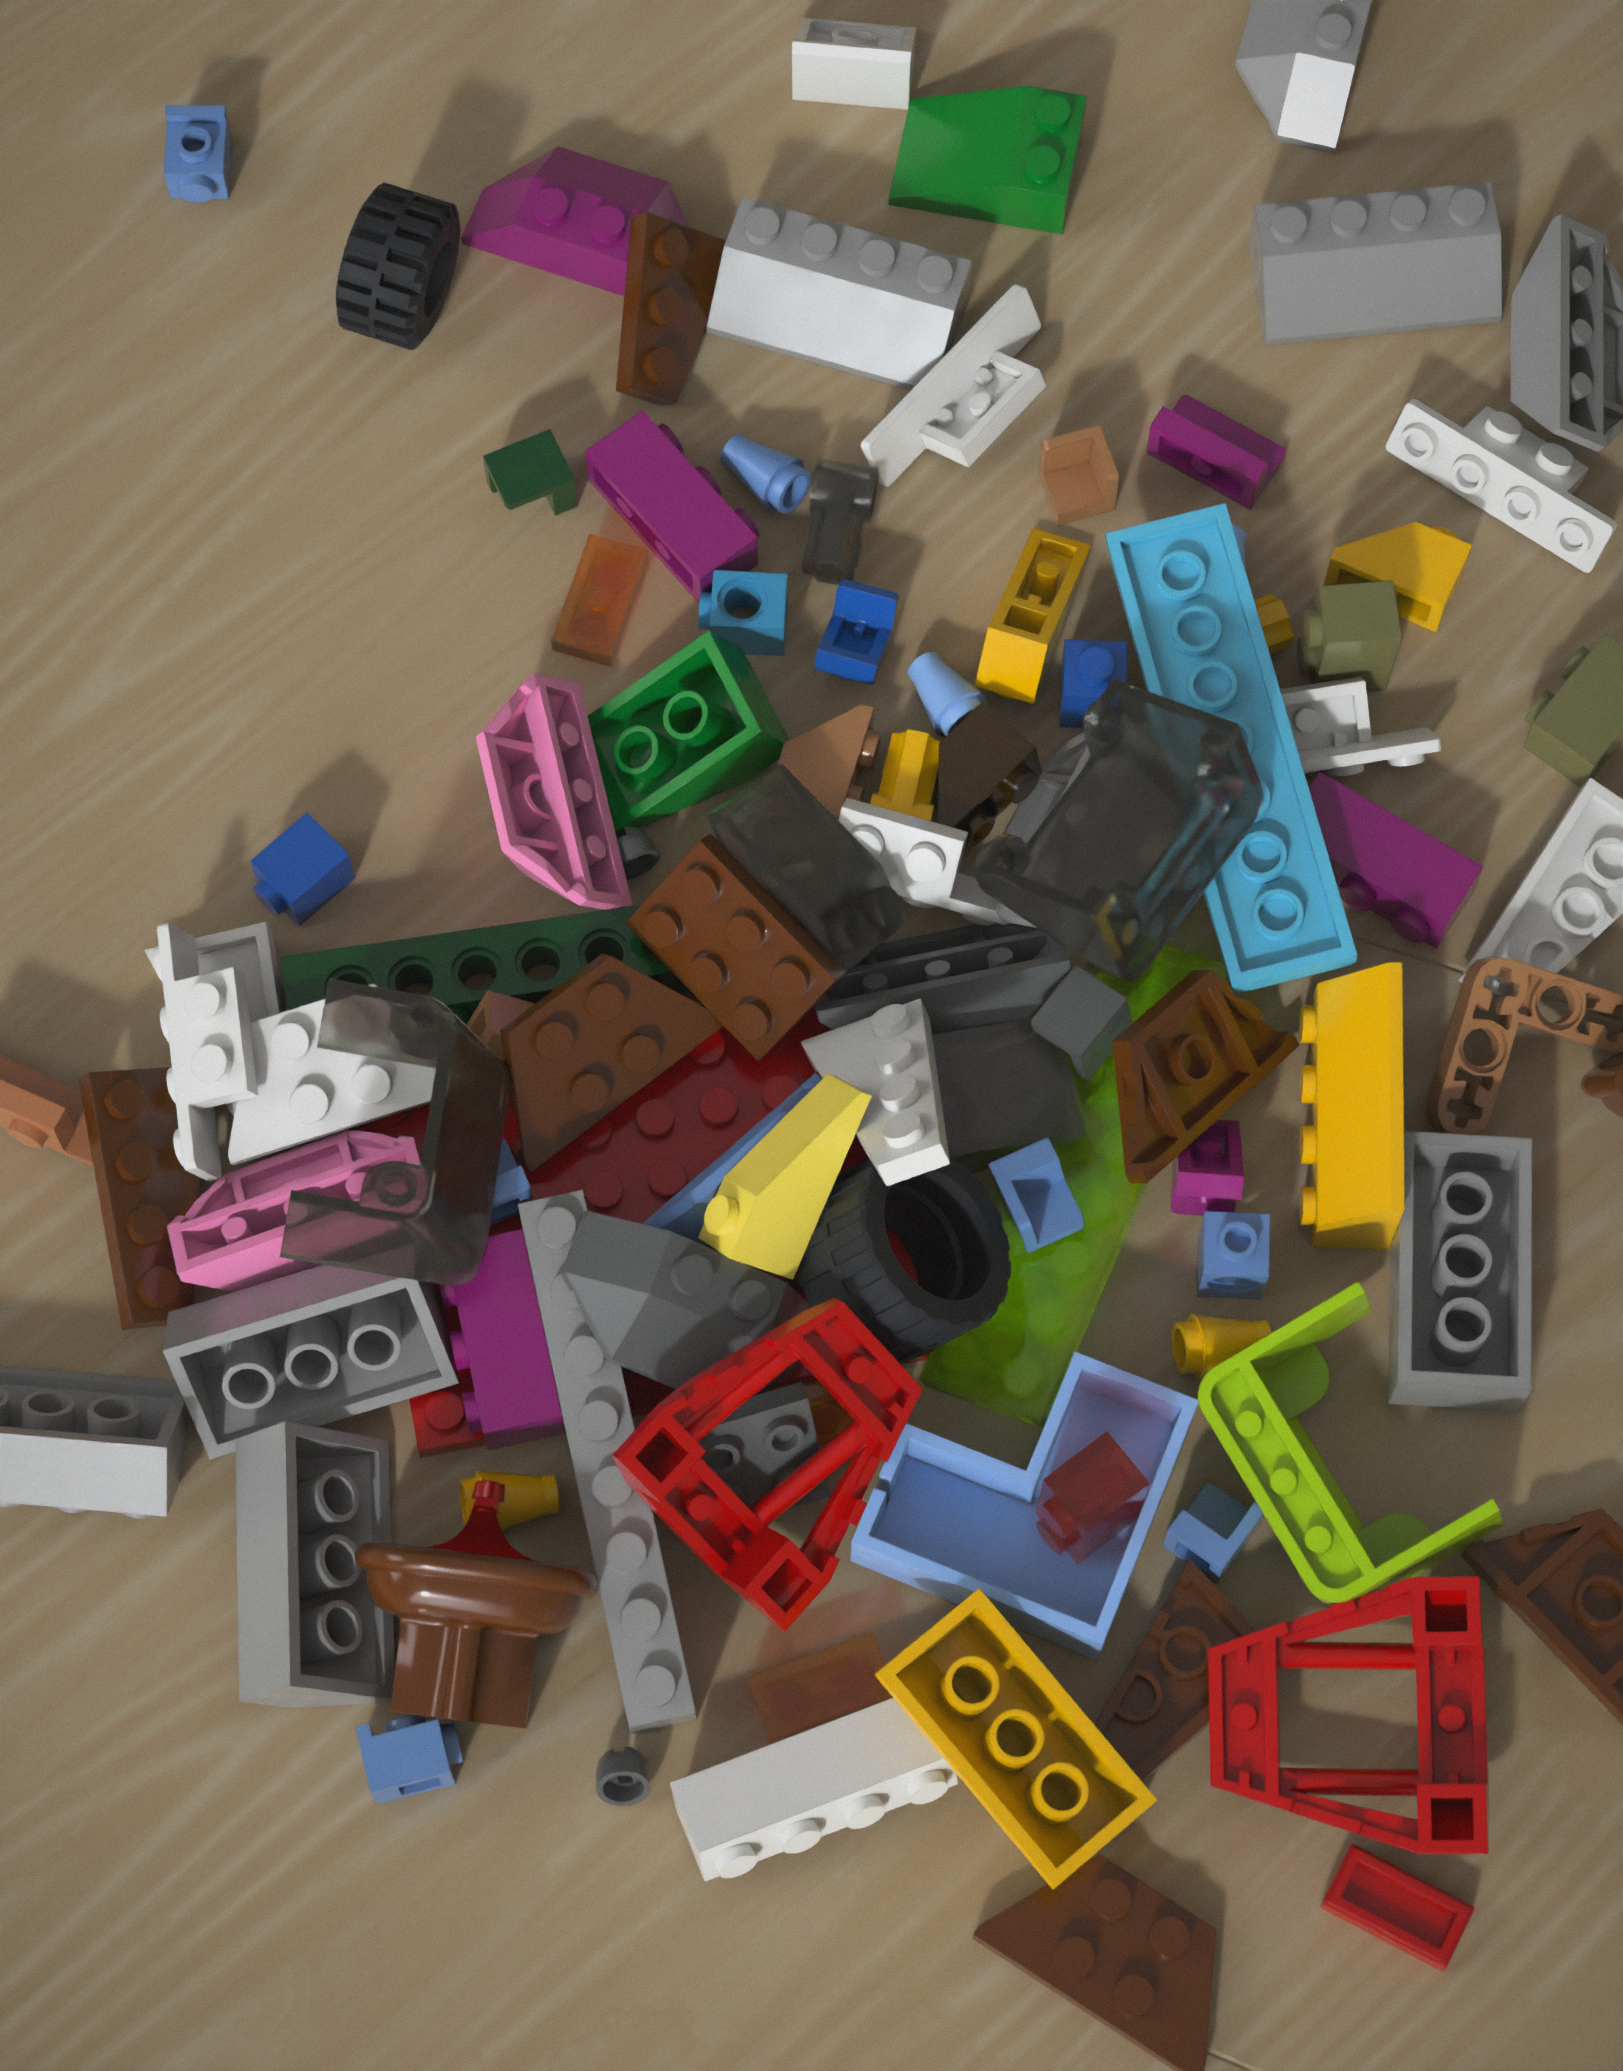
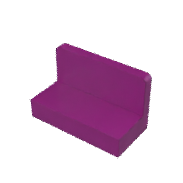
M1183 395L1173 410L1163 406L1152 421L1146 453L1251 510L1283 462L1286 450L1279 444L1189 395Z

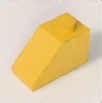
M1413 522L1336 547L1330 557L1323 586L1393 580L1399 617L1437 632L1464 574L1473 545L1462 541L1458 535L1446 528L1438 526L1428 527L1418 522Z

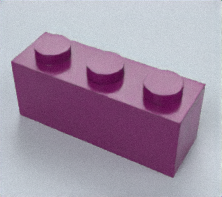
M641 410L585 451L588 481L699 603L701 592L712 593L713 570L749 572L758 565V538L760 534L751 517L743 509L738 507L733 510L720 496V487L712 474L702 465L695 468L682 454V445L674 432L663 423L656 426L647 414Z
M1319 772L1310 785L1309 791L1341 900L1352 908L1360 911L1371 910L1390 921L1393 929L1405 939L1415 943H1422L1424 941L1437 949L1475 891L1484 866L1324 773Z
M523 1229L445 1245L449 1267L437 1269L444 1308L457 1306L462 1329L449 1331L457 1370L470 1368L474 1391L462 1394L470 1433L483 1430L488 1451L566 1434Z

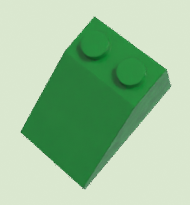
M1022 86L911 98L888 205L1063 234L1083 135L1087 96L1033 86Z
M709 630L588 715L616 837L626 834L624 826L641 828L745 783L777 761L784 743L790 740L743 650Z

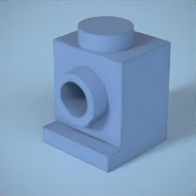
M166 105L167 129L164 177L170 199H183L194 203L206 202L210 199H229L233 137L226 107Z
M411 1715L387 1723L385 1725L386 1733L374 1735L369 1723L355 1726L370 1793L376 1804L455 1785L451 1765L463 1762V1756L454 1722L440 1725L438 1719L426 1722L425 1716Z

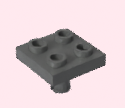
M802 1382L751 1397L698 1442L706 1451L701 1459L748 1508L819 1450L810 1404ZM826 1479L791 1508L830 1497Z

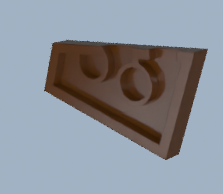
M650 212L632 216L616 381L617 392L660 406L677 403L708 321L726 240Z
M1189 1559L1162 1609H1160L1139 1649L1094 1723L1142 1782L1147 1780L1209 1725L1208 1648L1256 1632L1191 1559Z

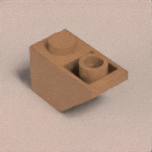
M861 704L784 743L766 797L767 823L776 826L784 823L835 837L841 807L846 798L863 802L865 788L857 786L862 767L873 769L878 756L882 733L873 730L874 707Z

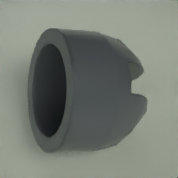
M624 826L626 835L619 838L617 842L626 879L630 880L653 868L660 859V853L646 831L633 826Z
M625 1746L624 1751L614 1752L611 1749L599 1759L596 1769V1792L599 1798L611 1805L630 1806L641 1802L648 1796L650 1792V1769L647 1760L639 1751ZM620 1776H631L630 1778L620 1779Z

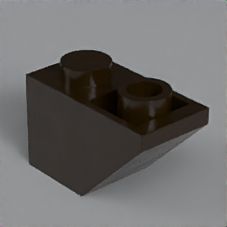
M984 702L980 703L939 743L938 824L968 832L965 847L967 845L973 847L983 841L994 827L995 818L1012 802L1018 804L1025 800L1037 786L1039 775L1042 774L1036 747Z

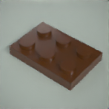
M711 833L698 841L625 923L758 1062L783 1040L846 973Z

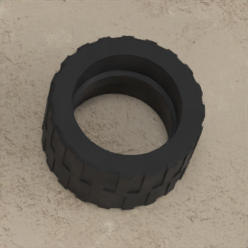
M950 1156L949 1165L890 1186H886L870 1158L838 1175L796 1272L799 1286L802 1287L807 1298L806 1302L810 1308L834 1297L842 1300L900 1364L911 1359L914 1360L990 1320L998 1312V1306L1004 1302L1008 1292L1007 1283L1008 1279L1011 1278L1010 1246L1008 1236L1005 1234L1002 1225V1217L998 1208L992 1203L988 1196L989 1193L983 1184L975 1179L970 1173L971 1171L964 1164ZM885 1223L894 1230L907 1248L915 1266L918 1284L906 1273L896 1258L888 1239Z

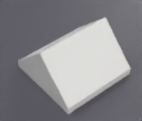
M801 18L792 46V100L908 110L917 27Z

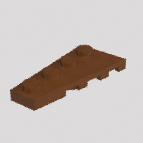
M170 1067L88 1072L79 1079L122 1330L166 1326L168 1312L193 1305L194 1284L182 1282L177 1274L167 1225L177 1216H185L196 1199L199 1198L200 1177L184 1169L174 1150L173 1136L175 1130L179 1129L176 1104L172 1100L167 1087L166 1076Z

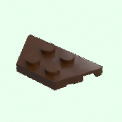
M602 953L500 1030L504 1061L508 1063L511 1072L508 1090L511 1111L516 1112L521 1145V1148L517 1149V1155L523 1169L529 1172L534 1171L723 1027L721 1022L707 1008L612 956Z
M1193 970L1112 1041L1125 1175L1129 1183H1148L1300 1046L1296 1037L1288 1031L1277 1032L1260 1019L1263 1011L1247 998L1241 999L1233 993L1231 986L1212 970Z
M1602 1508L1572 1516L1569 1521L1554 1525L1545 1523L1522 1529L1520 1534L1486 1543L1480 1540L1468 1545L1462 1552L1461 1557L1623 1725V1529Z
M1101 1854L1085 1862L1054 1890L1049 1884L982 1923L974 1932L972 1939L1174 2071H1205L1216 1929Z

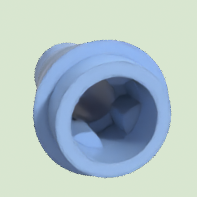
M927 652L919 656L908 668L907 674L914 683L932 727L938 736L946 737L980 703L984 702L987 704L986 696L948 666L936 652Z

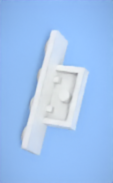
M1014 284L862 441L861 449L877 482L890 486L926 448L969 468L1046 387L1040 369L1013 358L1041 328L1040 320L1026 288Z
M1412 399L1405 405L1386 443L1388 452L1585 573H1589L1596 566L1617 528V523L1613 519L1572 495L1580 487L1589 468L1575 460L1566 448L1555 443H1547L1523 428L1515 417L1505 412L1495 411L1486 406L1462 428L1422 402Z
M1360 676L1280 689L1304 773L1327 770V775L1348 776L1363 772L1364 763L1387 760L1390 766H1410L1424 762L1426 753L1442 750L1440 737L1429 728H1417L1371 736L1366 682Z
M846 798L841 807L835 837L783 823L769 844L767 856L781 861L786 868L794 872L804 874L820 872L840 878L847 886L857 890L872 891L879 889L900 895L907 903L916 907L934 908L938 906L962 913L967 920L979 925L988 926L994 923L1009 925V923L1002 922L997 915L996 903L992 896L989 882L958 873L968 836L966 831Z
M168 922L157 925L158 946L154 948L153 961L156 973L163 982L165 1006L160 1010V1024L162 1032L169 1042L172 1067L167 1071L166 1080L169 1094L176 1104L179 1129L175 1130L173 1136L174 1150L179 1162L186 1171L206 1181H213L222 1178L214 1106L258 1096L245 976L243 972L235 967L199 975L194 936Z

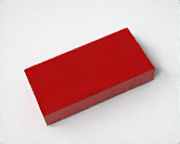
M1353 1843L1349 1846L1320 1908L1442 1972L1447 1968L1475 1909L1474 1906Z

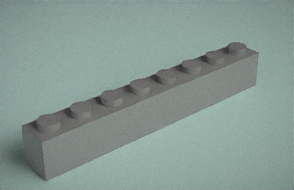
M583 1190L519 1203L520 1218L630 1733L635 1734L697 1720L653 1512L625 1482L612 1457V1454L635 1430L620 1365L605 1358L582 1314L573 1290H569L561 1275L583 1212L587 1211Z

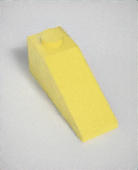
M828 1073L724 1176L716 1196L709 1202L706 1208L704 1224L698 1238L729 1259L793 1280L872 1096L840 1077Z

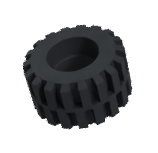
M384 182L374 189L362 205L354 221L341 260L336 287V310L340 327L408 350L416 349L424 341L441 313L456 266L460 244V222L455 204Z

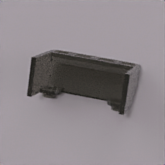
M329 979L317 1048L436 1068L421 1165L388 1161L374 1166L363 1179L359 1201L291 1190L280 1257L442 1285L455 1286L465 1284L478 1275L486 1253L511 1084L509 1069L440 1000L419 994Z

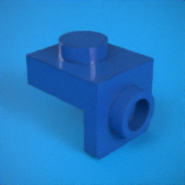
M842 579L837 588L832 617L817 648L814 669L835 674L846 680H857L873 685L892 641L899 595L892 591Z

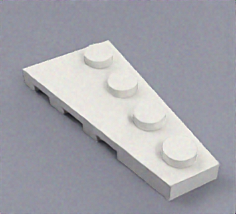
M1589 778L1584 783L1459 977V982H1463L1468 968L1474 962L1485 957L1510 958L1557 974L1623 914L1622 798L1592 778ZM1500 972L1497 976H1486L1484 980V987L1492 991V999L1495 995H1505L1507 992L1508 984L1499 980Z
M921 998L903 1005L892 1004L885 1006L870 1017L800 1041L815 1071L819 1073L821 1079L829 1073L840 1077L872 1096L856 1135L886 1186L950 1164L931 1023Z

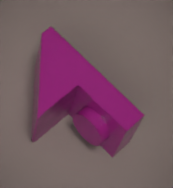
M1218 1119L1173 1159L1170 1204L1172 1212L1203 1216L1204 1211L1235 1212L1236 1200H1242L1244 1183L1239 1121Z

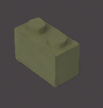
M1394 581L1318 586L1313 610L1304 611V637H1300L1297 640V660L1300 674H1310L1311 684L1360 676L1366 682L1367 692L1385 691L1402 638Z
M1606 633L1591 651L1582 646L1573 655L1561 674V677L1567 681L1555 695L1548 690L1544 691L1525 718V721L1531 724V728L1524 748L1580 788L1589 778L1593 779L1623 742V645Z

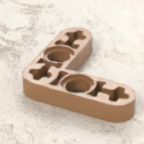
M1485 957L1477 960L1468 968L1464 976L1429 1092L1426 1108L1429 1122L1437 1131L1449 1134L1478 1135L1486 1128L1492 1116L1518 1025L1596 1050L1623 1051V995L1510 958ZM1500 972L1499 980L1508 984L1507 992L1505 995H1495L1492 999V991L1484 987V980L1486 976H1497ZM1557 986L1565 993L1568 1004L1564 1016L1560 1020L1551 1023L1542 1016L1539 1001L1546 989ZM1474 1010H1486L1489 1014H1500L1499 1024L1493 1020L1473 1018ZM1586 1010L1595 1013H1612L1614 1011V1018L1622 1021V1026L1619 1032H1609L1607 1034V1028L1603 1025L1581 1020ZM1480 1028L1489 1035L1492 1050L1489 1058L1484 1063L1475 1066L1466 1059L1463 1052V1043L1466 1036L1472 1030ZM1456 1070L1463 1074L1482 1076L1481 1084H1471L1464 1080L1454 1079ZM1463 1095V1103L1471 1106V1113L1468 1118L1458 1117L1455 1122V1114L1447 1110V1104L1450 1099H1460Z

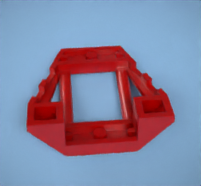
M834 1297L801 1312L687 1380L651 1411L612 1454V1457L630 1488L712 1572L781 1630L786 1631L830 1582L840 1561L839 1558L835 1557L836 1551L850 1523L857 1526L867 1505L862 1500L880 1460L888 1462L922 1392V1387L842 1300ZM800 1360L851 1415L854 1421L748 1508L701 1459L706 1451L698 1442L792 1363ZM855 1455L800 1549L789 1538L768 1527Z
M1480 1576L1410 1577L1390 1584L1386 1588L1363 1595L1356 1600L1351 1599L1347 1602L1336 1603L1321 1611L1289 1622L1285 1621L1208 1648L1210 1786L1416 1854H1489L1486 1679ZM1412 1614L1413 1643L1302 1642ZM1278 1668L1416 1670L1419 1769L1281 1768ZM1311 1795L1417 1796V1819Z

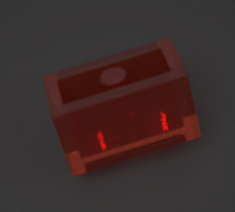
M1106 1431L1043 1479L1036 1511L1040 1520L1036 1522V1527L1042 1538L1055 1553L1061 1555L1067 1551L1078 1565L1139 1518L1150 1483Z

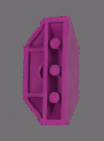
M557 146L484 188L462 234L461 241L464 245L624 296L632 216L650 212L688 226L669 181Z

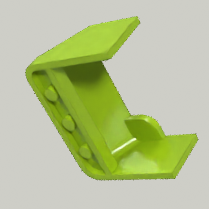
M1356 1282L1212 1368L1203 1377L1198 1390L1199 1406L1306 1586L1317 1599L1331 1605L1347 1602L1351 1599L1356 1600L1363 1595L1386 1588L1390 1584L1410 1577H1417L1463 1550L1471 1543L1480 1540L1503 1526L1500 1510L1494 1500L1491 1499L1432 1535L1421 1520L1406 1513H1392L1364 1527L1298 1419V1416L1314 1408L1325 1398L1330 1386L1328 1366L1316 1345L1372 1313L1366 1294L1359 1282Z

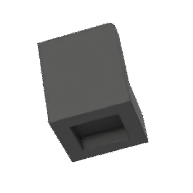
M1077 965L1031 1020L1033 1030L1071 1055L1076 1074L1086 1081L1091 1079L1113 1052L1112 1041L1133 1023L1127 998Z

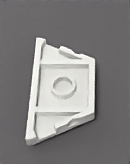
M375 984L364 986L250 1022L258 1096L236 1101L228 1149L230 1164L237 1165L471 1091L467 1078Z

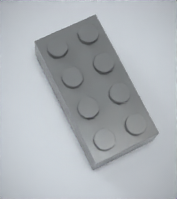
M1404 1131L1405 1210L1390 1244L1388 1404L1519 1412L1531 1392L1532 1138Z

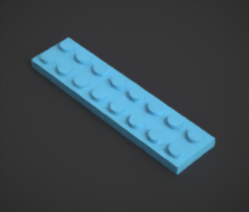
M1226 503L1105 533L1106 546L1153 714L1158 722L1161 743L1228 982L1233 993L1239 994L1357 964V952Z

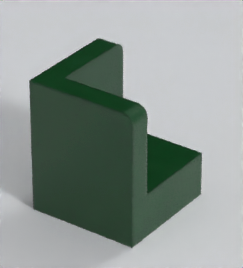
M551 429L483 455L487 484L492 493H499L507 509H515L545 496L555 516L577 507L575 479Z

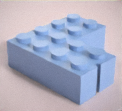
M1074 1352L1026 1471L906 1423L888 1462H884L879 1474L878 1489H873L853 1536L850 1561L957 1605L980 1588L1012 1627L1099 1661L1192 1425L1199 1401L1096 1359ZM886 1499H888L889 1501L885 1509Z

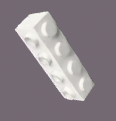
M891 1698L673 1781L670 1785L678 1817L704 1882L719 1876L722 1878H733L745 1874L758 1861L783 1851L790 1854L805 1851L817 1844L822 1836L843 1828L860 1829L867 1827L881 1819L885 1812L911 1802L913 1804L932 1802L945 1794L949 1787L957 1785L958 1780L957 1774L897 1701Z

